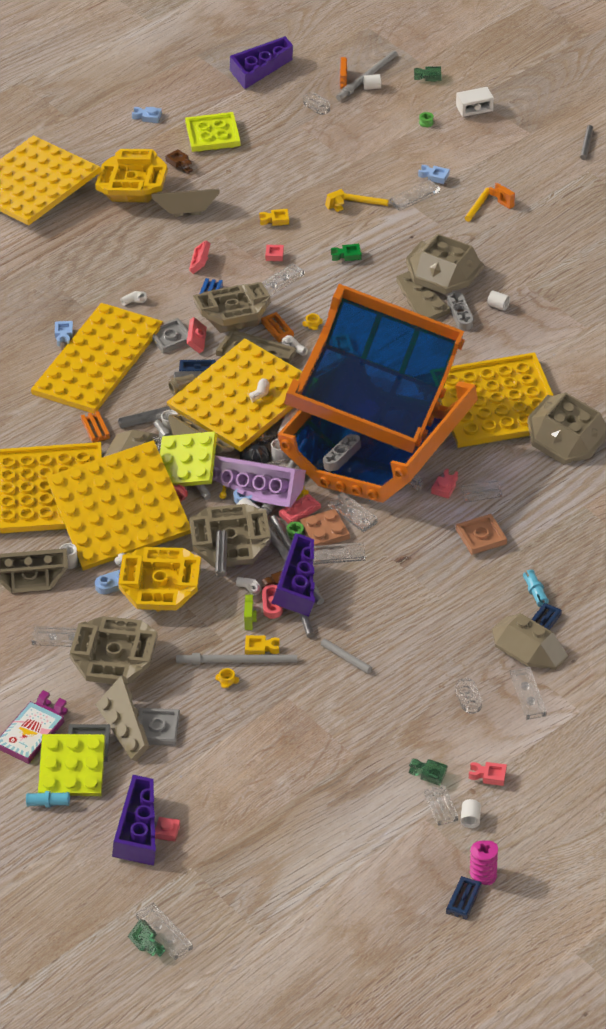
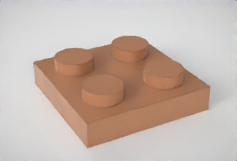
M336 509L299 519L300 523L304 526L306 537L314 539V550L350 539V533Z
M492 514L456 524V531L471 555L507 544V538Z

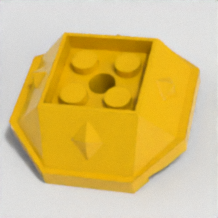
M120 149L114 156L102 163L101 173L98 174L95 186L96 190L102 192L112 202L148 203L152 199V194L163 189L168 172L167 164L157 156L153 149Z
M143 547L131 554L126 553L122 556L118 582L119 590L136 609L156 610L157 612L161 610L177 611L198 591L201 557L194 555L184 548Z

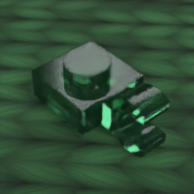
M412 758L408 773L414 776L421 774V780L440 786L447 772L448 765L430 759L424 763Z
M139 919L128 934V938L139 951L147 950L151 956L157 954L161 957L165 952V948L154 940L157 933L146 920Z

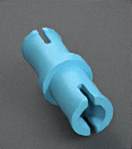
M527 570L529 576L524 572L523 578L537 606L541 607L543 605L542 600L548 604L549 599L543 590L544 586L542 582L538 581L534 570Z
M45 791V793L26 794L27 807L45 806L50 808L52 805H70L69 792L51 793V791Z

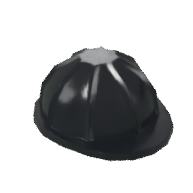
M251 443L240 452L241 460L269 464L272 459L268 448L260 443Z

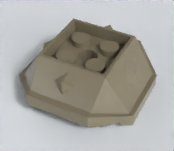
M436 234L426 241H420L406 258V265L411 273L413 283L442 294H448L452 290L470 286L484 267V263L479 260L473 246L441 234Z
M262 282L242 284L193 295L194 303L201 316L209 320L220 333L257 326L264 311L271 303L270 295Z
M566 392L555 396L547 395L529 415L527 420L532 446L563 465L569 464L572 461L590 459L606 441V423L601 413Z
M248 504L208 507L189 518L193 551L214 568L216 564L217 532L219 530L227 532L226 567L231 566L235 568L238 565L254 564L271 543L267 511L262 508L258 509Z
M102 616L89 622L78 623L71 646L70 659L86 681L110 685L114 684L122 675L127 678L128 684L133 683L141 673L150 667L158 633L142 620Z

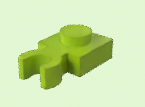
M245 594V630H253V622H257V610H253V594Z

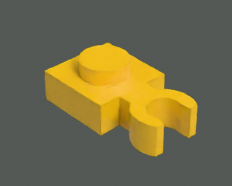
M288 209L271 210V213L260 212V225H267L269 223H272V226L289 225Z
M246 635L245 655H265V651L271 654H279L280 638L274 637L266 640L265 635Z

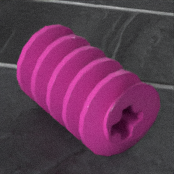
M477 841L471 846L470 876L473 880L482 882L483 885H491L497 878L498 846L493 841Z

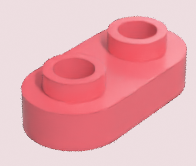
M274 584L267 585L262 590L263 614L270 619L278 618L283 613V607L272 604L277 585Z

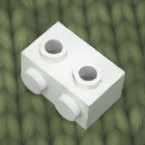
M488 87L456 93V107L462 117L493 111L494 97Z

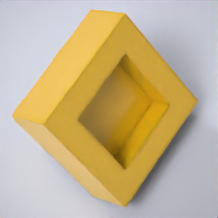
M342 189L327 194L325 205L328 210L332 208L336 212L343 210L341 205H344L345 193Z

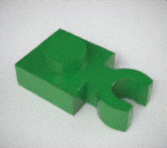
M359 243L342 245L341 249L337 247L331 248L332 261H338L341 258H344V261L362 260Z

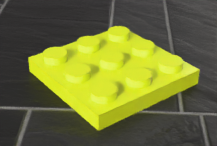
M233 112L185 117L192 152L241 146Z
M215 431L162 437L160 456L173 485L195 486L212 484L217 442Z
M42 734L38 793L51 791V793L69 792L70 796H102L105 735Z

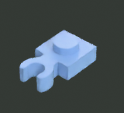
M134 107L132 119H142V122L158 123L162 115V108L146 107L142 109Z
M422 165L421 170H418L419 177H428V181L444 184L450 175V169L438 166L430 168L427 165Z
M73 321L55 322L57 346L60 347L61 342L69 344L70 338H73Z

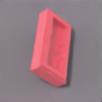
M207 240L194 249L189 271L193 274L204 267L208 260L211 243Z
M193 317L189 322L187 345L200 354L204 351L207 327Z
M307 494L295 501L292 507H285L280 510L279 516L288 524L299 522V519L305 518L321 509V504L310 494Z

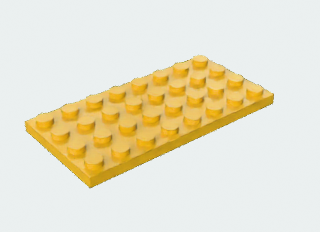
M100 303L70 340V343L65 346L31 388L32 395L95 414V411L100 409L153 341L152 337L159 332L163 321Z

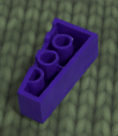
M284 36L230 56L229 70L242 87L247 89L292 61L293 45Z
M295 533L272 600L274 605L308 617L315 603V582H313L314 539Z
M132 775L113 841L112 857L154 866L156 844L154 780L152 778Z

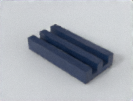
M180 360L179 371H205L216 360Z
M543 603L531 620L537 623L548 609L549 611L544 615L539 624L550 630L562 615V610Z
M461 876L446 908V914L454 913L455 917L460 915L463 916L462 919L467 920L481 890L482 882ZM467 883L468 885L463 893V896L458 904V907L456 908L454 907V905L459 897V894L464 884ZM475 886L465 910H462L472 887Z

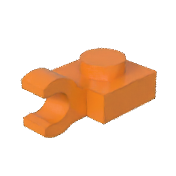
M495 183V189L489 187V194L497 197L500 204L508 209L515 206V193L501 186L499 183Z

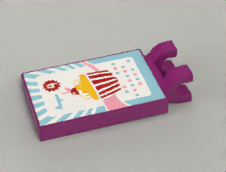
M42 690L36 703L30 701L1 734L0 751L29 764L41 750L42 734H55L65 722L63 716L68 712V709L64 707L67 704L66 700L59 698L54 705V709L49 707L51 701L48 700L50 693Z

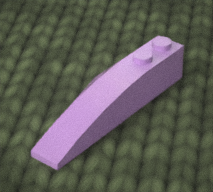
M215 455L212 480L233 490L238 489L237 492L242 495H252L251 499L254 501L292 507L303 490L306 470Z

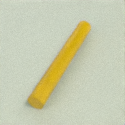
M488 187L485 188L465 216L467 222L471 221L489 196Z
M346 193L344 196V200L382 206H388L389 204L388 199Z

